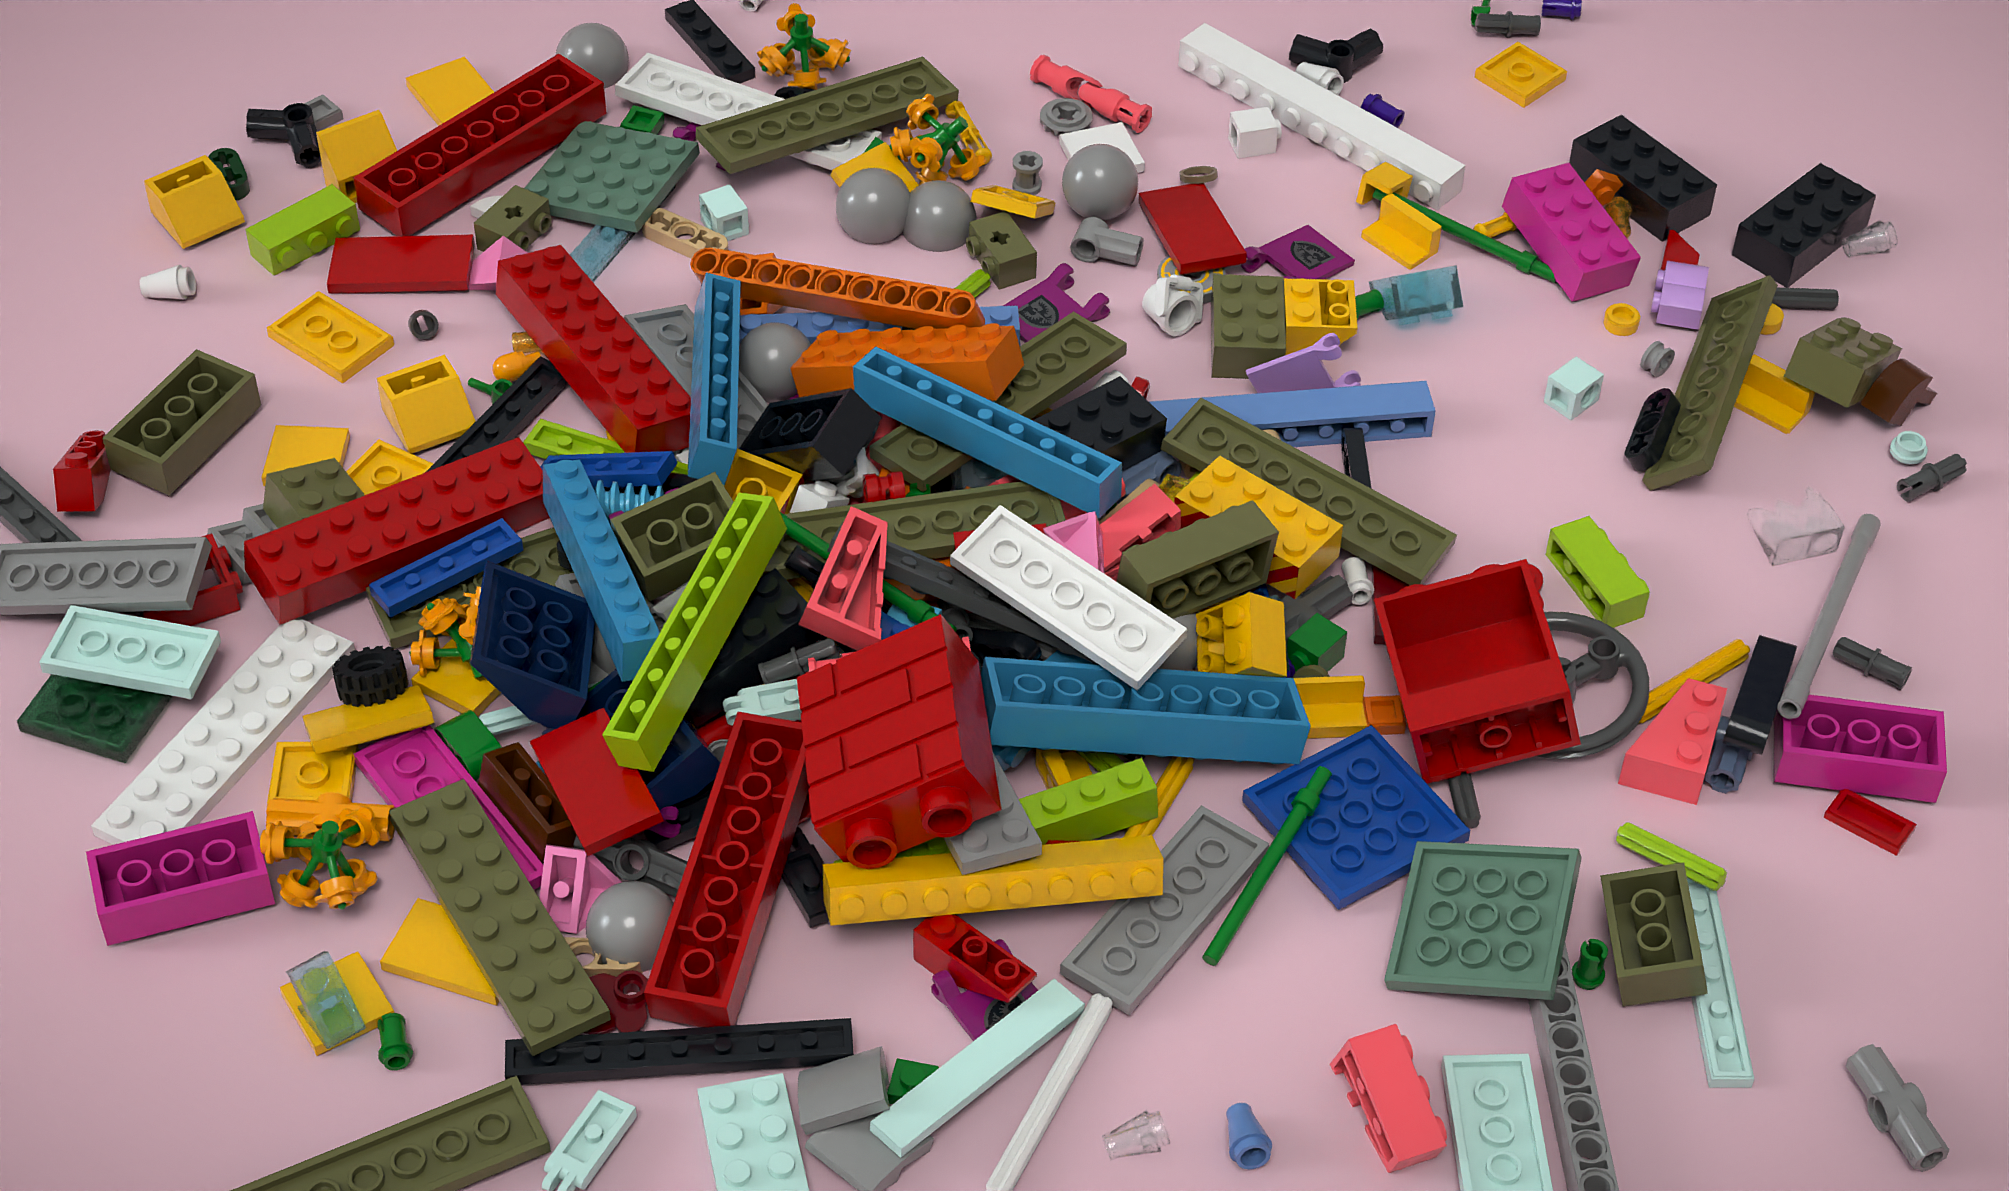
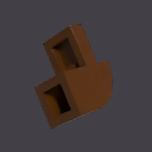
M1902 358L1890 364L1879 375L1860 404L1886 422L1902 426L1917 402L1930 405L1937 392L1927 387L1933 379L1932 376Z

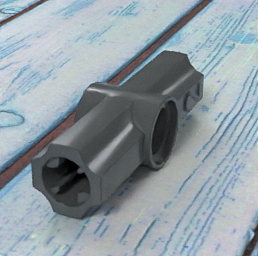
M1330 575L1299 595L1296 599L1288 595L1282 598L1281 602H1284L1286 646L1288 637L1314 614L1319 613L1328 619L1352 603L1353 593L1350 591L1346 580L1339 575L1335 577Z
M576 835L573 846L576 849H583ZM631 837L593 854L608 869L615 871L622 879L652 884L674 897L677 895L688 862L657 849L648 840H636ZM631 850H636L642 855L644 864L641 870L635 869L630 864L629 854Z

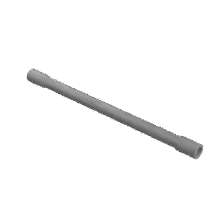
M1864 514L1859 518L1851 536V543L1791 681L1787 683L1778 703V712L1787 719L1798 718L1804 708L1814 676L1866 554L1878 534L1881 523L1878 517L1873 514Z

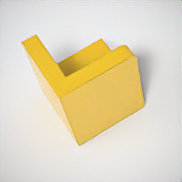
M1384 162L1362 175L1356 202L1364 205L1374 199L1373 193L1376 188L1386 194L1395 192L1407 198L1413 176Z

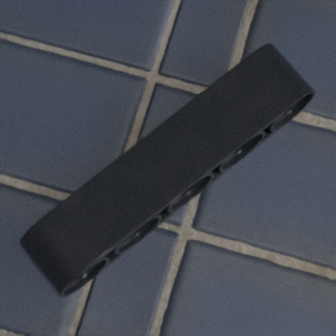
M1759 635L1729 719L1723 744L1759 755L1763 754L1777 712V706L1797 649L1796 645Z

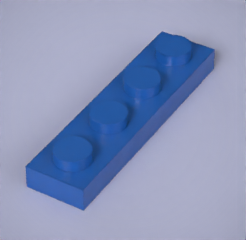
M673 451L549 455L543 462V464L557 463L560 460H580L593 489H595L598 480H603L604 487H611L613 481L618 482L620 489L626 488L628 483H633V486L647 484L650 488L662 486L678 464Z
M501 518L370 583L371 596L391 618L484 571L487 561L498 564L524 551L522 539Z

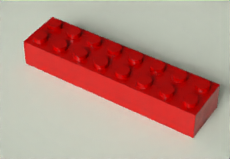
M561 54L555 55L353 177L359 210L396 236H411L565 140L580 123L584 121L594 122L607 114L604 82Z
M562 245L547 247L546 249L498 261L496 296L625 453L674 452L689 447L691 397Z
M517 437L244 541L245 571L279 625L362 593L366 591V587H369L370 583L501 518L504 519L514 532L549 519L550 517L543 504V470L522 440Z
M737 712L644 991L650 1018L697 1027L735 1025L810 787L807 782L804 753L806 748L803 743L801 722Z

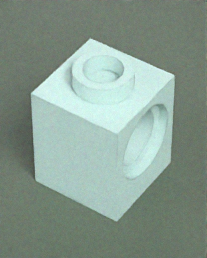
M730 184L699 194L701 221L706 228L724 235L728 241L749 234L748 208Z
M1576 356L1548 376L1544 403L1569 420H1573L1599 400L1604 374Z

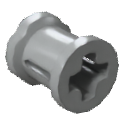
M1022 151L1014 156L1013 168L1016 170V177H1014L1012 183L1013 190L1036 195L1041 191L1042 180L1039 177V171L1043 166V159L1038 153Z

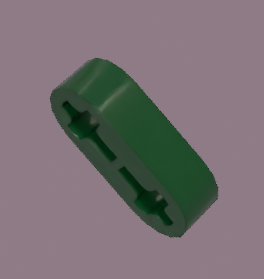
M220 148L210 153L208 158L222 172L235 200L246 197L250 192L247 173L238 153L231 148Z

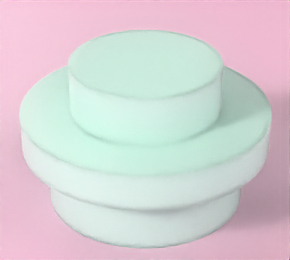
M1913 431L1901 432L1892 440L1890 445L1892 456L1904 464L1921 463L1926 458L1928 452L1925 438Z

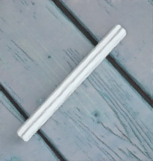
M1096 993L1090 998L986 1184V1191H1013L1112 1012L1113 1001L1109 997Z

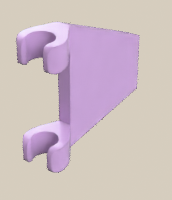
M1335 333L1323 336L1310 347L1246 370V374L1257 393L1361 386L1359 383L1361 377L1355 370L1344 373L1333 382L1321 361L1336 360L1341 357L1342 350L1338 346L1340 339Z

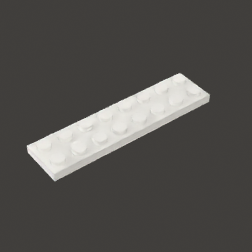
M646 53L615 84V96L699 125H705L785 100L651 53ZM869 129L856 135L844 137L789 156L809 164L833 170L863 154L875 137L881 140L882 132Z
M301 618L281 624L91 825L94 836L114 845L199 824L334 677L332 670L334 663L340 661V657L343 655L349 656L350 652L355 650L354 642Z

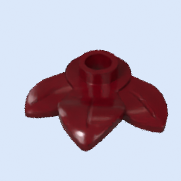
M634 970L622 972L617 977L606 973L589 977L609 1008L611 1020L584 1032L585 1034L610 1033L616 1028L619 1033L636 1032L644 1027L648 1018L647 1003L644 995L648 982L647 977L641 972ZM630 992H636V994L627 995Z

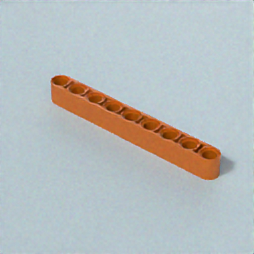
M717 248L700 249L693 255L690 262L691 269L701 284L706 272L741 281L740 298L913 329L923 326L943 329L954 325H965L966 327H982L985 325V317L974 296L965 290Z

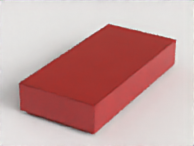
M1849 789L1841 790L1824 814L1825 819L1895 856L1899 854L1917 825Z

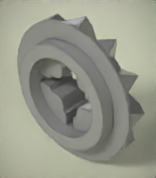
M1071 98L1052 100L1046 103L1040 111V123L1044 125L1045 131H1053L1055 136L1089 129L1093 118L1092 110L1088 105Z

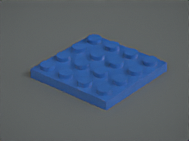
M1372 725L1300 761V764H1294L1243 790V803L1275 838L1293 809L1291 802L1299 789L1307 786L1316 769L1322 766L1332 773L1319 796L1320 804L1312 816L1306 817L1286 851L1338 910L1409 873L1417 841L1465 843L1469 841L1471 830Z

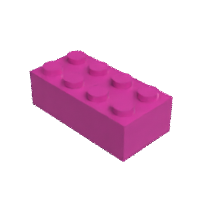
M1570 163L1512 177L1502 208L1541 261L1552 270L1556 281L1572 302L1630 285L1641 256Z
M1810 694L1798 718L1787 719L1777 710L1774 720V782L1833 790L1849 789L1856 793L1936 803L1947 774L1944 711Z
M253 811L86 851L97 914L107 946L275 904L265 858L260 850V837Z

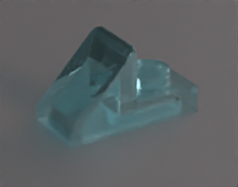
M323 951L286 971L302 1005L298 1006L300 1013L327 1049L366 1028L328 951Z

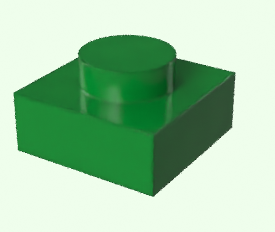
M633 105L620 124V127L657 135L665 123L664 112Z
M897 1058L887 1091L889 1104H894L939 1069V1066Z

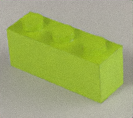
M331 184L245 230L250 255L275 276L334 245L335 238H347L360 231L356 204Z
M1590 516L1550 529L1545 555L1596 620L1602 621L1614 628L1644 617L1650 595L1646 582L1636 575L1629 566L1626 557L1616 550L1609 541L1606 532L1599 528Z

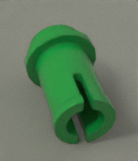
M1372 289L1369 292L1355 296L1357 320L1360 316L1381 311L1384 307L1383 297L1377 289Z
M1589 939V944L1586 941L1582 943L1579 960L1572 967L1573 980L1577 986L1585 990L1595 989L1605 980V970L1603 967L1608 956V948L1598 939Z
M398 1013L385 1014L382 1016V1020L379 1019L377 1021L381 1041L378 1059L389 1070L405 1068L413 1057V1048L407 1043L405 1018Z

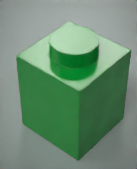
M1316 613L1288 637L1286 658L1290 659L1291 664L1294 665L1295 672L1303 666L1312 664L1321 666L1328 672L1344 658L1347 631L1319 613Z

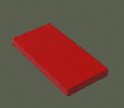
M1204 183L1187 184L1139 193V204L1180 275L1246 263L1247 252Z
M471 234L335 238L327 279L328 293L468 290L475 247L474 236Z
M604 707L529 741L587 857L664 821L639 771L633 768L618 766L602 734L610 722Z

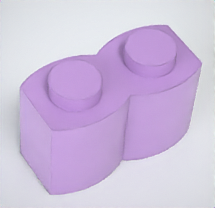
M1667 261L1665 270L1658 269L1655 290L1661 292L1654 291L1651 312L1658 313L1656 323L1698 330L1709 267Z

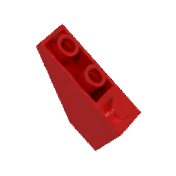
M104 431L84 432L53 468L57 512L96 511L103 502L111 471L102 439L105 436Z
M956 914L927 917L913 929L914 960L933 974L947 970L958 987L1009 1003L1037 977V972Z

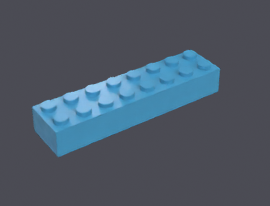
M985 657L981 671L991 745L999 747L1015 746L1038 748L1041 750L1063 749L1076 750L1078 752H1111L1120 755L1143 754L1157 757H1191L1198 760L1269 762L1277 765L1283 763L1300 764L1311 727L1293 678L1157 669L1136 690L1097 664Z

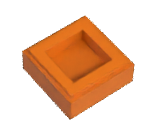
M1399 695L1363 697L1367 727L1372 725L1381 735L1405 734L1406 723Z

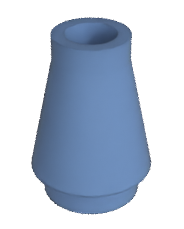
M1246 1103L1232 1105L1226 1112L1229 1131V1155L1243 1169L1259 1168L1270 1159L1272 1141L1254 1116L1250 1105Z

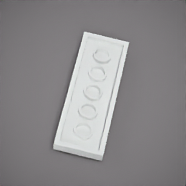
M1001 505L950 555V565L1136 690L1150 678L1187 638L1186 627Z

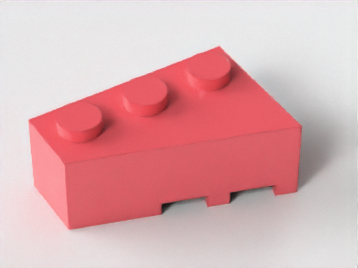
M1155 483L1100 524L1103 533L1105 574L1117 581L1122 552L1133 545H1141L1159 538L1166 532H1174L1181 529V510Z
M850 507L798 625L857 651L881 641V607L884 596L882 589L888 522L855 507Z
M1688 678L1625 753L1618 784L1697 805L1727 688Z
M1397 1024L1348 1039L1329 1064L1335 1075L1344 1073L1353 1091L1347 1093V1098L1352 1107L1361 1105L1369 1122L1368 1125H1365V1131L1388 1173L1436 1158L1447 1146L1445 1142L1447 1140V1132L1444 1123L1439 1116H1434L1428 1101L1430 1099V1092L1427 1082L1423 1076L1417 1075L1412 1063L1413 1050L1405 1035L1401 1036Z

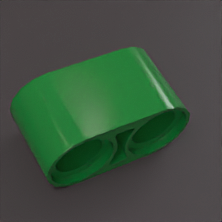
M468 710L434 728V731L476 782L479 781L483 754L502 748L497 739L472 710Z

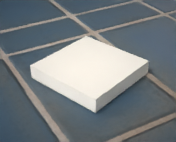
M1122 122L1060 134L1059 144L1068 161L1077 151L1086 146L1108 144L1125 152L1133 161L1137 173L1144 172L1145 162Z

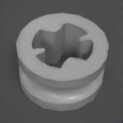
M1655 341L1643 354L1640 366L1645 370L1651 369V374L1659 377L1672 364L1675 352L1671 348L1664 349L1663 343Z

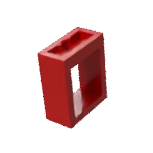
M212 533L202 536L206 537L212 545L205 570H213L219 585L198 591L192 610L139 611L142 618L193 626L240 610L237 594L243 593L239 576L236 571L229 573L228 568H231L232 565L225 546H217Z

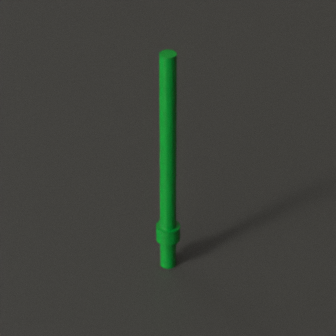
M1376 188L1373 198L1381 201L1388 194ZM1395 192L1392 193L1441 225V230L1515 264L1516 269L1528 275L1532 272L1553 283L1557 282L1552 270L1547 264L1539 261L1537 255L1526 250L1522 253Z
M781 513L787 527L785 534L827 560L830 554L827 552L830 544ZM883 579V598L907 613V618L917 625L938 616L934 613V607L921 599L914 600ZM949 623V625H950V626L953 628V630L956 632V631H957V627H955L954 625H952L951 623Z
M1319 766L1307 786L1299 789L1291 802L1293 809L1202 956L1207 964L1212 966L1218 964L1307 816H1312L1320 804L1319 796L1332 776V773L1327 768Z

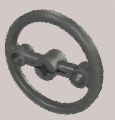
M1544 612L1550 631L1572 632L1593 639L1588 645V653L1571 662L1567 658L1559 657L1570 689L1572 703H1574L1576 698L1577 686L1593 677L1601 680L1612 678L1617 674L1618 667L1622 666L1627 668L1630 674L1632 693L1623 713L1604 729L1580 737L1581 745L1538 755L1537 757L1568 759L1598 753L1628 736L1644 715L1649 699L1647 666L1640 652L1631 641L1618 630L1604 622L1570 612Z

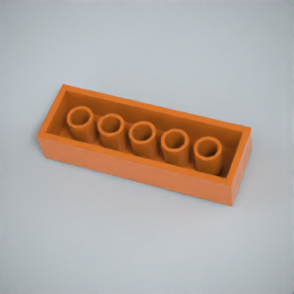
M990 323L982 327L954 325L943 329L923 326L916 330H901L899 327H893L884 331L858 329L845 333L827 330L817 336V339L807 350L802 352L800 358L790 369L799 397L849 388L854 390L853 366L874 347H878L990 401H996L1024 366V361L1014 326H999L997 323Z

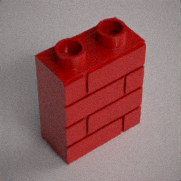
M1527 559L1504 565H1485L1470 574L1428 585H1409L1397 593L1374 599L1422 779L1427 784L1460 776L1461 772L1466 771L1468 774L1581 745L1570 689Z
M941 614L837 659L833 665L828 663L797 677L799 704L802 711L803 743L806 748L804 753L807 782L810 786L808 791L811 821L817 834L843 862H850L854 866L864 869L883 867L892 862L896 855L902 851L936 837L945 838L959 835L965 832L972 822L1002 810L979 661Z

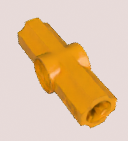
M335 792L321 794L317 801L273 798V800L269 799L266 809V826L268 823L275 824V821H282L283 826H291L293 834L298 836L300 834L299 828L305 822H313L318 829H321L322 824L326 821H334L338 824L340 813L346 808L355 811L359 810L362 806H368L374 812L376 830L380 833V841L393 840L395 828L390 821L389 811L395 807L394 805L352 803L347 796Z

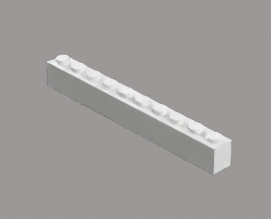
M1204 23L1180 40L1179 67L1252 108L1269 106L1274 119H1278L1281 124L1367 172L1387 162L1412 175L1413 178L1408 194L1428 206L1439 210L1462 191L1465 165L1214 27Z

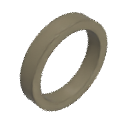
M1195 166L1180 171V181L1189 184L1206 183L1218 178L1217 169L1211 166ZM1193 174H1207L1202 176H1189Z

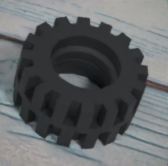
M376 646L374 649L365 647L359 652L354 650L350 652L349 656L343 655L340 657V661H336L334 667H332L338 697L346 705L352 703V706L359 707L361 704H364L367 707L372 706V703L376 702L378 705L383 704L386 699L393 700L397 698L396 694H403L405 688H408L403 655L398 649L394 650V647L388 646L383 649V646Z

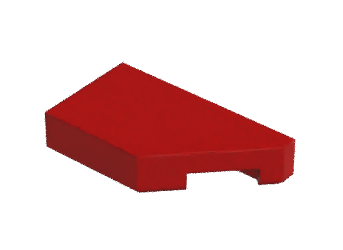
M1669 230L1661 270L1666 269L1667 261L1698 265L1700 254L1675 230Z

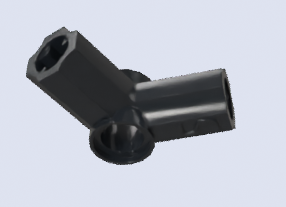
M1371 28L1349 40H1333L1329 43L1297 34L1289 52V60L1297 64L1307 62L1337 69L1345 83L1352 78L1355 68L1383 52V43L1379 38V34Z
M294 103L285 107L284 110L248 109L246 116V132L248 137L287 140L291 146L296 164H301L305 168L318 166L321 157L316 135L317 129L310 106L303 103Z

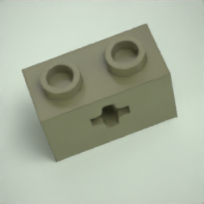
M513 186L474 222L477 249L484 252L502 236H505L526 251L552 225L549 199L520 186Z
M1007 211L969 222V237L966 238L967 250L971 257H976L981 264L982 270L990 275L999 290L1036 278L1037 251Z

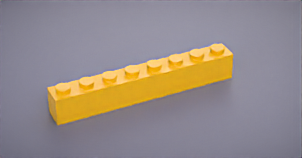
M1148 835L1042 845V855L966 875L961 874L951 853L894 858L889 864L874 869L859 868L850 862L823 864L824 904L830 925L832 926L1163 895L1164 858L1153 836Z

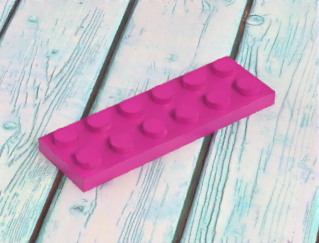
M430 725L387 736L354 753L355 763L387 805H394L395 808L464 779L532 888L535 890L541 887L543 873L541 861Z

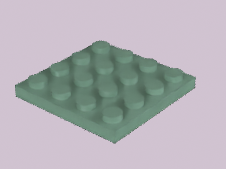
M584 121L574 128L524 189L549 199L551 216L638 233L700 154L698 142L681 138L666 137L650 132H640Z
M1417 841L1384 979L1388 990L1554 1000L1582 859L1579 849Z

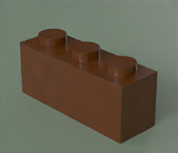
M516 742L484 753L478 785L544 865L546 845L574 848L575 831L546 775L522 745Z

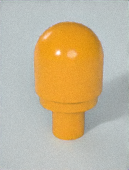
M514 351L499 356L492 366L493 375L497 380L506 379L511 383L515 382L541 354L537 351L524 355L522 351Z

